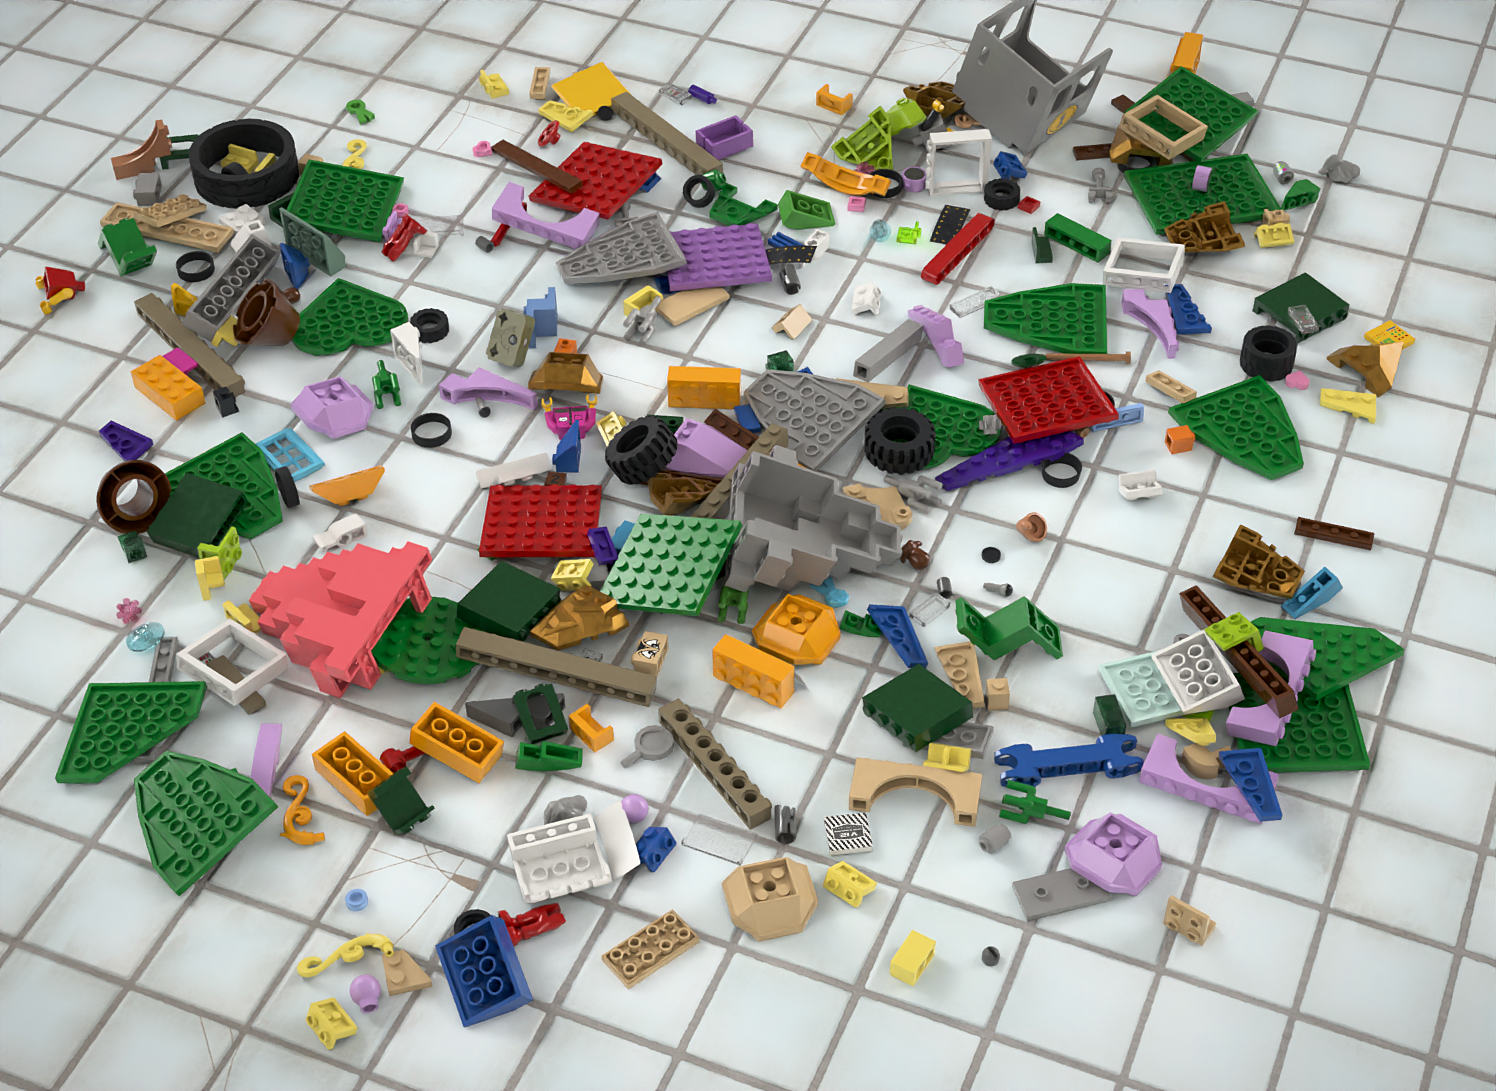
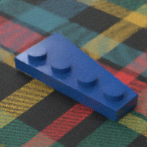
M1174 284L1171 293L1165 292L1168 305L1171 307V316L1174 318V328L1177 334L1211 333L1212 327L1205 322L1206 318L1203 314L1199 313L1198 306L1191 301V296L1183 284Z
M869 604L867 608L868 613L907 668H912L917 664L926 668L929 663L905 607Z
M1262 749L1219 751V759L1259 821L1281 820L1283 814Z

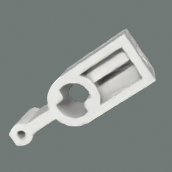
M816 229L805 240V245L817 246L812 261L817 260L830 247V233ZM799 263V267L804 268L807 263Z
M355 513L331 524L328 531L316 534L313 540L322 552L335 545L343 547L366 537V525L359 515Z

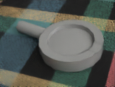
M657 725L641 729L634 739L636 751L620 763L626 768L641 757L651 761L667 757L674 747L672 733L665 727Z

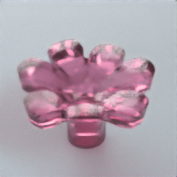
M861 162L854 171L869 175L875 168L873 165H869L868 162Z
M124 598L123 604L118 603L116 606L120 610L116 613L117 618H122L125 624H128L130 619L133 622L138 621L136 614L142 612V609L137 607L139 602L137 600L130 602L129 598Z

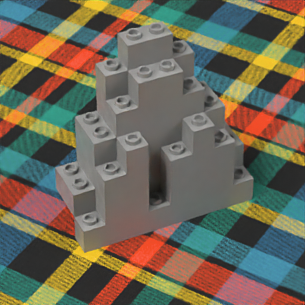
M778 445L773 447L769 456L753 451L746 464L739 463L732 475L729 520H740L743 526L726 558L724 586L747 592L750 585L753 586L755 581L791 592L794 585H798L800 580L820 586L824 580H827L829 575L842 579L851 568L872 573L874 568L879 566L880 562L893 566L896 560H899L902 556L901 542L903 536L901 535V526L881 520L880 506L839 493L840 487H838L837 478L798 466L796 451Z

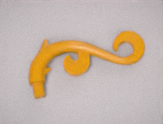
M301 775L290 776L283 783V791L289 796H296L297 791L292 790V787L301 784L303 789L286 810L283 819V829L285 832L280 833V836L286 837L300 845H315V842L325 841L324 832L313 834V832L307 833L305 830L299 832L294 828V818L298 825H306L311 822L312 813L308 807L299 806L308 792V780Z

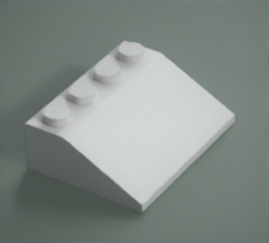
M1204 629L1151 655L1184 715L1227 708L1245 699L1238 681L1214 641L1205 634Z

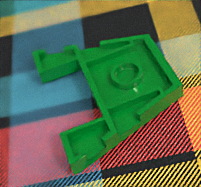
M725 182L718 199L715 200L709 212V217L728 226L747 225L777 211L778 204L765 199L756 208L733 199L732 197L737 194V187Z

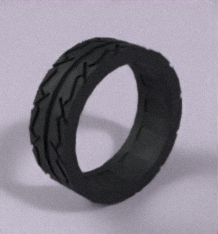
M251 118L223 122L201 133L189 149V163L197 193L207 202L216 206L237 209L245 204L249 207L269 204L289 193L299 178L294 139L286 128L275 122ZM229 144L256 152L273 153L279 157L269 167L250 174L225 175L209 170L215 163L229 154Z

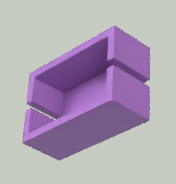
M736 115L695 131L696 144L718 160L753 147V130Z

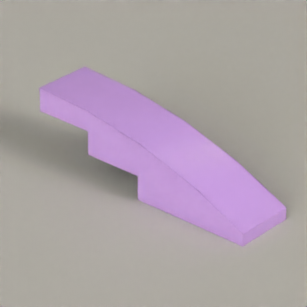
M261 724L251 771V779L270 798L272 795V785L275 782L276 765L279 764L282 724Z

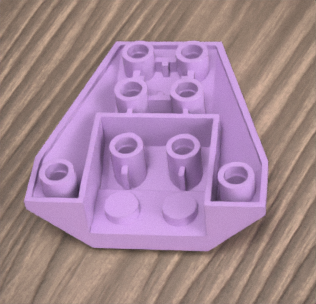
M686 418L674 434L677 438L676 454L672 457L670 464L665 466V469L674 472L724 478L748 450L712 426Z

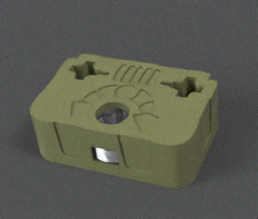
M501 308V311L498 310L486 350L488 359L506 366L521 367L526 358L535 319L530 315L511 309Z

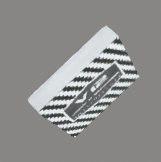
M866 813L824 817L830 856L873 851Z

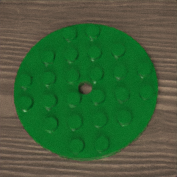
M432 597L423 613L415 611L411 599L407 598L371 652L377 665L383 671L388 670L395 674V677L418 684L445 683L446 679L454 677L459 679L469 674L474 666L480 664L456 657V643L463 628L485 631L457 618L458 602L445 597ZM427 636H429V639L431 640L426 641L424 639L427 638Z

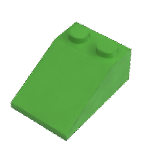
M786 190L778 203L782 224L787 228L800 230L835 225L830 202Z

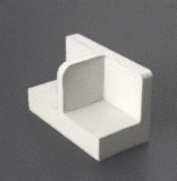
M427 231L424 235L420 233L413 234L414 237L410 240L403 254L432 258L439 247L437 233Z

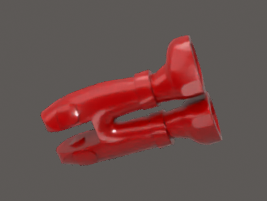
M405 213L401 224L397 225L392 236L383 245L381 253L394 262L404 252L410 240L414 237L413 234L420 233L424 235L427 233V230Z
M558 903L533 908L524 914L516 915L515 918H512L506 910L498 911V918L504 920L514 947L522 939L525 941L539 934L556 930L566 923L564 915L560 913L561 908Z

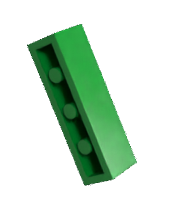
M1059 213L1045 222L1044 236H1048L1050 239L1097 263L1110 254L1112 240Z

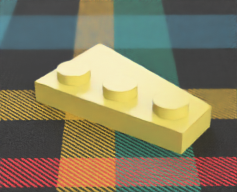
M550 100L538 109L539 114L552 122L555 120L559 121L560 126L571 133L594 115L593 110L587 109V111H584L576 106L574 108L566 107V104Z
M1321 388V406L1338 412L1347 411L1353 413V417L1359 418L1361 416L1369 419L1368 422L1375 424L1376 394Z
M1167 718L1165 720L1166 727L1198 745L1205 746L1216 742V733L1207 718Z

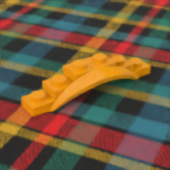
M809 152L806 153L800 166L802 169L811 171L829 187L848 195L858 196L867 193H877L885 196L892 182L890 179L876 174L875 176L844 168Z

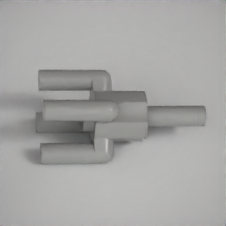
M659 296L655 297L650 306L646 305L640 311L634 308L623 322L624 327L628 328L630 326L624 335L626 340H630L639 328L640 332H645L639 341L640 344L645 345L655 331L652 323L657 317L655 309L662 301Z
M888 475L884 477L885 483L898 487L899 493L908 497L907 505L909 507L929 514L931 507L917 502L918 500L924 499L937 506L942 503V499L931 495L932 492L924 487V485H928L940 490L942 483L923 475L919 476L917 481L907 477L902 481Z

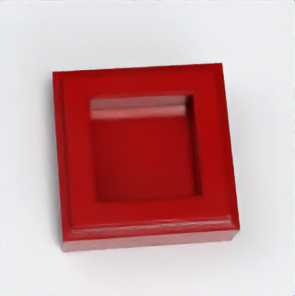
M1026 196L1018 203L1017 209L1032 214L1040 207V201Z

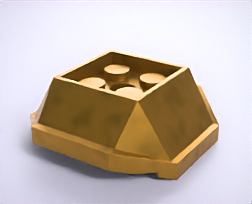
M549 352L538 369L532 372L528 382V389L571 390L600 394L603 385V375L598 372L589 354Z

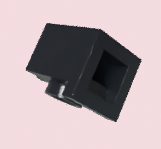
M227 387L213 391L216 408L222 418L239 412V408L235 403L234 393H230Z

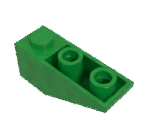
M1308 179L1296 181L1285 195L1280 210L1285 211L1316 203L1321 188Z

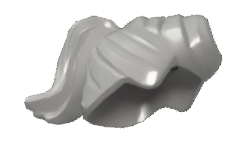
M1334 154L1326 159L1318 173L1321 175L1329 173V178L1332 181H1342L1346 184L1351 179H1355L1360 175V167L1349 161L1342 160L1339 155Z
M576 795L548 803L544 810V825L582 816L587 808V800L581 795Z

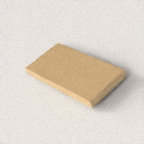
M182 194L178 195L177 198L167 199L166 202L155 203L149 208H141L140 211L134 213V219L158 228L206 211L207 205L198 199H191L188 195Z
M721 287L682 290L662 300L655 310L673 326H677L728 300L729 293Z
M672 909L603 954L601 959L629 990L698 944L700 938Z

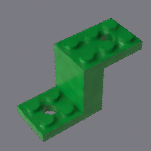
M124 218L118 224L113 225L111 223L105 225L101 230L98 245L100 249L107 247L120 277L153 264L157 249L155 245H146L134 218Z
M1025 596L987 617H984L964 598L960 597L955 600L956 627L958 632L966 636L973 645L979 647L985 655H988L993 660L1004 656L1031 640L1039 644L1047 654L1052 655L1056 660L1063 657L1059 626Z

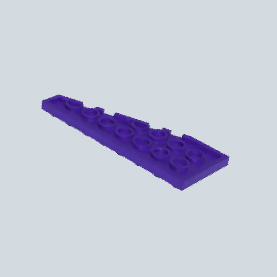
M1067 431L1057 435H1049L1014 444L1011 438L1008 437L936 476L935 481L942 483V488L949 491L967 486L970 481H984L987 476L994 475L998 477L1023 470V466L1029 464L1036 466L1040 465L1043 460L1049 459V461L1059 459L1064 456V453H1069L1084 445V438L1072 431Z

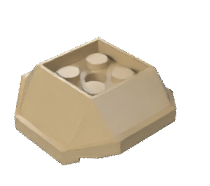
M788 857L738 866L722 882V890L732 923L741 930L751 934L759 942L802 933L818 906V898L807 865L797 863Z

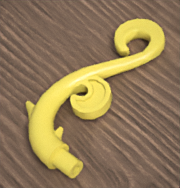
M355 139L348 142L347 149L353 152V154L346 158L342 166H351L358 169L364 167L363 158L358 156L367 148L365 141ZM361 146L359 150H357L354 147Z
M366 933V935L354 938L340 946L323 963L319 957L315 956L301 960L297 965V972L301 977H313L341 957L345 962L358 961L364 955L362 949L364 946L380 948L387 957H391L394 954L393 943L382 934ZM312 965H319L315 968H309Z

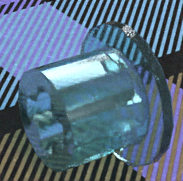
M881 219L874 221L870 228L871 238L877 242L887 240L891 235L890 226Z

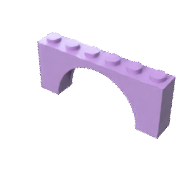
M508 182L492 207V220L573 249H577L589 242L599 226V213L586 208L576 217L564 222L548 223L539 221L531 217L522 207L524 187Z
M1265 631L1261 639L1264 649L1259 651V653L1265 660L1272 662L1284 671L1289 679L1288 685L1294 690L1297 701V694L1302 691L1304 686L1303 679L1309 675V664L1316 657L1313 640ZM1267 704L1252 708L1232 707L1226 721L1227 735L1277 746L1279 738L1282 739L1284 736L1285 723H1289L1291 713L1279 718Z
M1157 733L1142 766L1140 783L1262 824L1237 786L1228 788L1210 787L1190 778L1177 762L1175 754L1177 740ZM1269 771L1275 790L1279 774Z

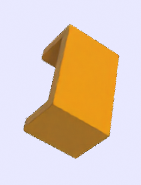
M825 84L816 92V105L839 115H843L852 107L853 94L851 93L844 98L829 93L828 84Z
M588 704L568 715L570 730L594 753L614 741L613 728L609 725L604 729L591 716V707Z

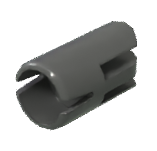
M788 263L779 275L785 292L789 295H794L801 289V284L794 265Z
M776 805L774 808L775 839L781 843L783 836L784 844H790L796 839V810L794 807L790 810L789 806H784L781 811V805Z

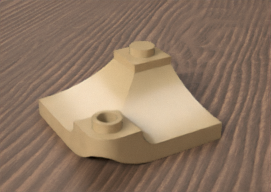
M859 483L843 487L842 494L880 506L881 520L901 526V530L905 529L912 522V512L909 506H905L896 486L867 488Z

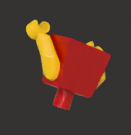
M45 266L44 276L36 277L35 284L37 288H44L46 299L50 300L40 303V307L45 315L51 313L52 305L55 306L62 300L74 299L76 291H85V281H76L72 271Z

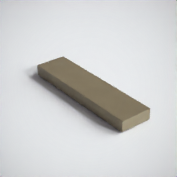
M224 655L206 663V666L234 684L244 679L242 674ZM254 691L240 702L239 705L250 715L265 707L266 701L257 691Z

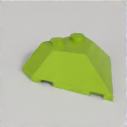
M904 97L897 100V104L886 112L891 120V136L900 133L907 127L910 129L927 119L915 100Z
M881 105L868 115L870 119L848 138L841 137L831 146L841 160L873 170H893L891 120Z

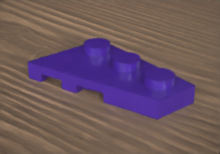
M112 420L99 430L101 438L124 461L137 460L154 445L151 438Z

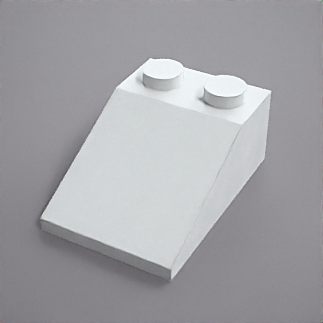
M407 322L390 330L394 356L412 377L422 385L420 333L416 327Z

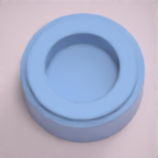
M362 889L349 891L345 897L346 905L351 911L363 910L368 904L366 892Z

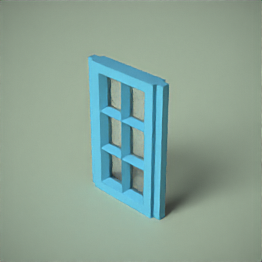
M286 428L256 443L263 451L267 464L275 472V469L287 466L294 482L325 466V462L291 428Z

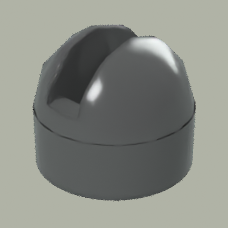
M988 946L983 950L982 962L985 965L995 966L999 963L1000 953L997 948Z

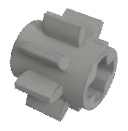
M997 415L983 416V421H979V429L983 430L985 435L997 434V429H1001V420H997Z

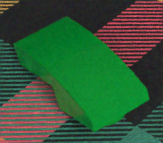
M845 610L839 629L860 636L879 638L881 629L871 615L866 613L863 618Z

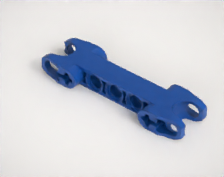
M1116 733L1102 735L1096 739V744L1033 751L1030 744H1015L994 752L995 764L1013 768L1000 774V785L1003 787L1007 786L1008 781L1006 779L1014 778L1011 781L1034 787L1041 783V778L1102 771L1105 772L1107 778H1123L1140 772L1144 764L1143 758L1124 754L1136 748V736Z

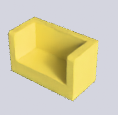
M649 285L623 301L624 315L628 317L634 308L640 311L642 307L650 306L656 296L663 300V295Z
M912 930L890 961V975L914 986L935 955L936 941Z

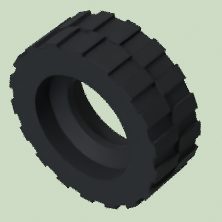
M1002 178L989 181L984 188L985 204L999 211L1013 209L1020 202V186L1013 180ZM996 193H1006V194H1009V195H1008V196H998V195H996Z
M425 308L414 313L410 318L412 326L419 330V342H438L443 340L449 333L447 315L444 311H440V309ZM428 323L438 324L437 326L432 328L421 327L422 325Z

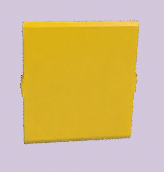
M603 62L579 71L551 86L568 107L574 108L576 106L584 111H587V109L593 110V116L597 115L598 109L601 106H609L611 108V98L624 92L629 93Z

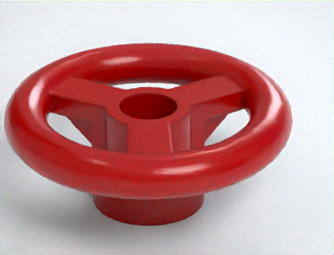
M559 121L551 122L543 130L538 139L539 147H543L549 142L552 145L558 142L561 137L557 133L560 127Z

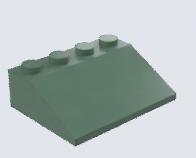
M284 208L279 209L286 245L301 251L303 256L308 258L311 265L330 277L346 267L345 255L326 234Z

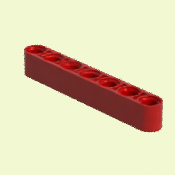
M977 213L923 268L921 279L938 285L993 229L995 219L982 213Z

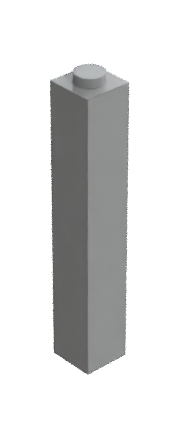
M910 319L905 321L855 361L853 376L870 382L921 341L924 325Z

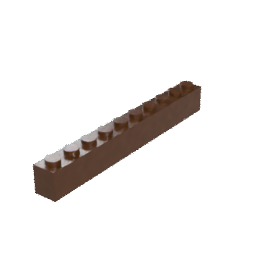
M1197 585L1179 593L1183 611L1200 630L1226 618ZM1248 640L1225 651L1215 643L1221 654L1279 718L1298 710L1294 690Z

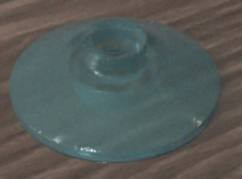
M147 622L139 625L130 632L126 639L128 648L135 652H142L153 648L163 639L165 634L164 627L158 622Z

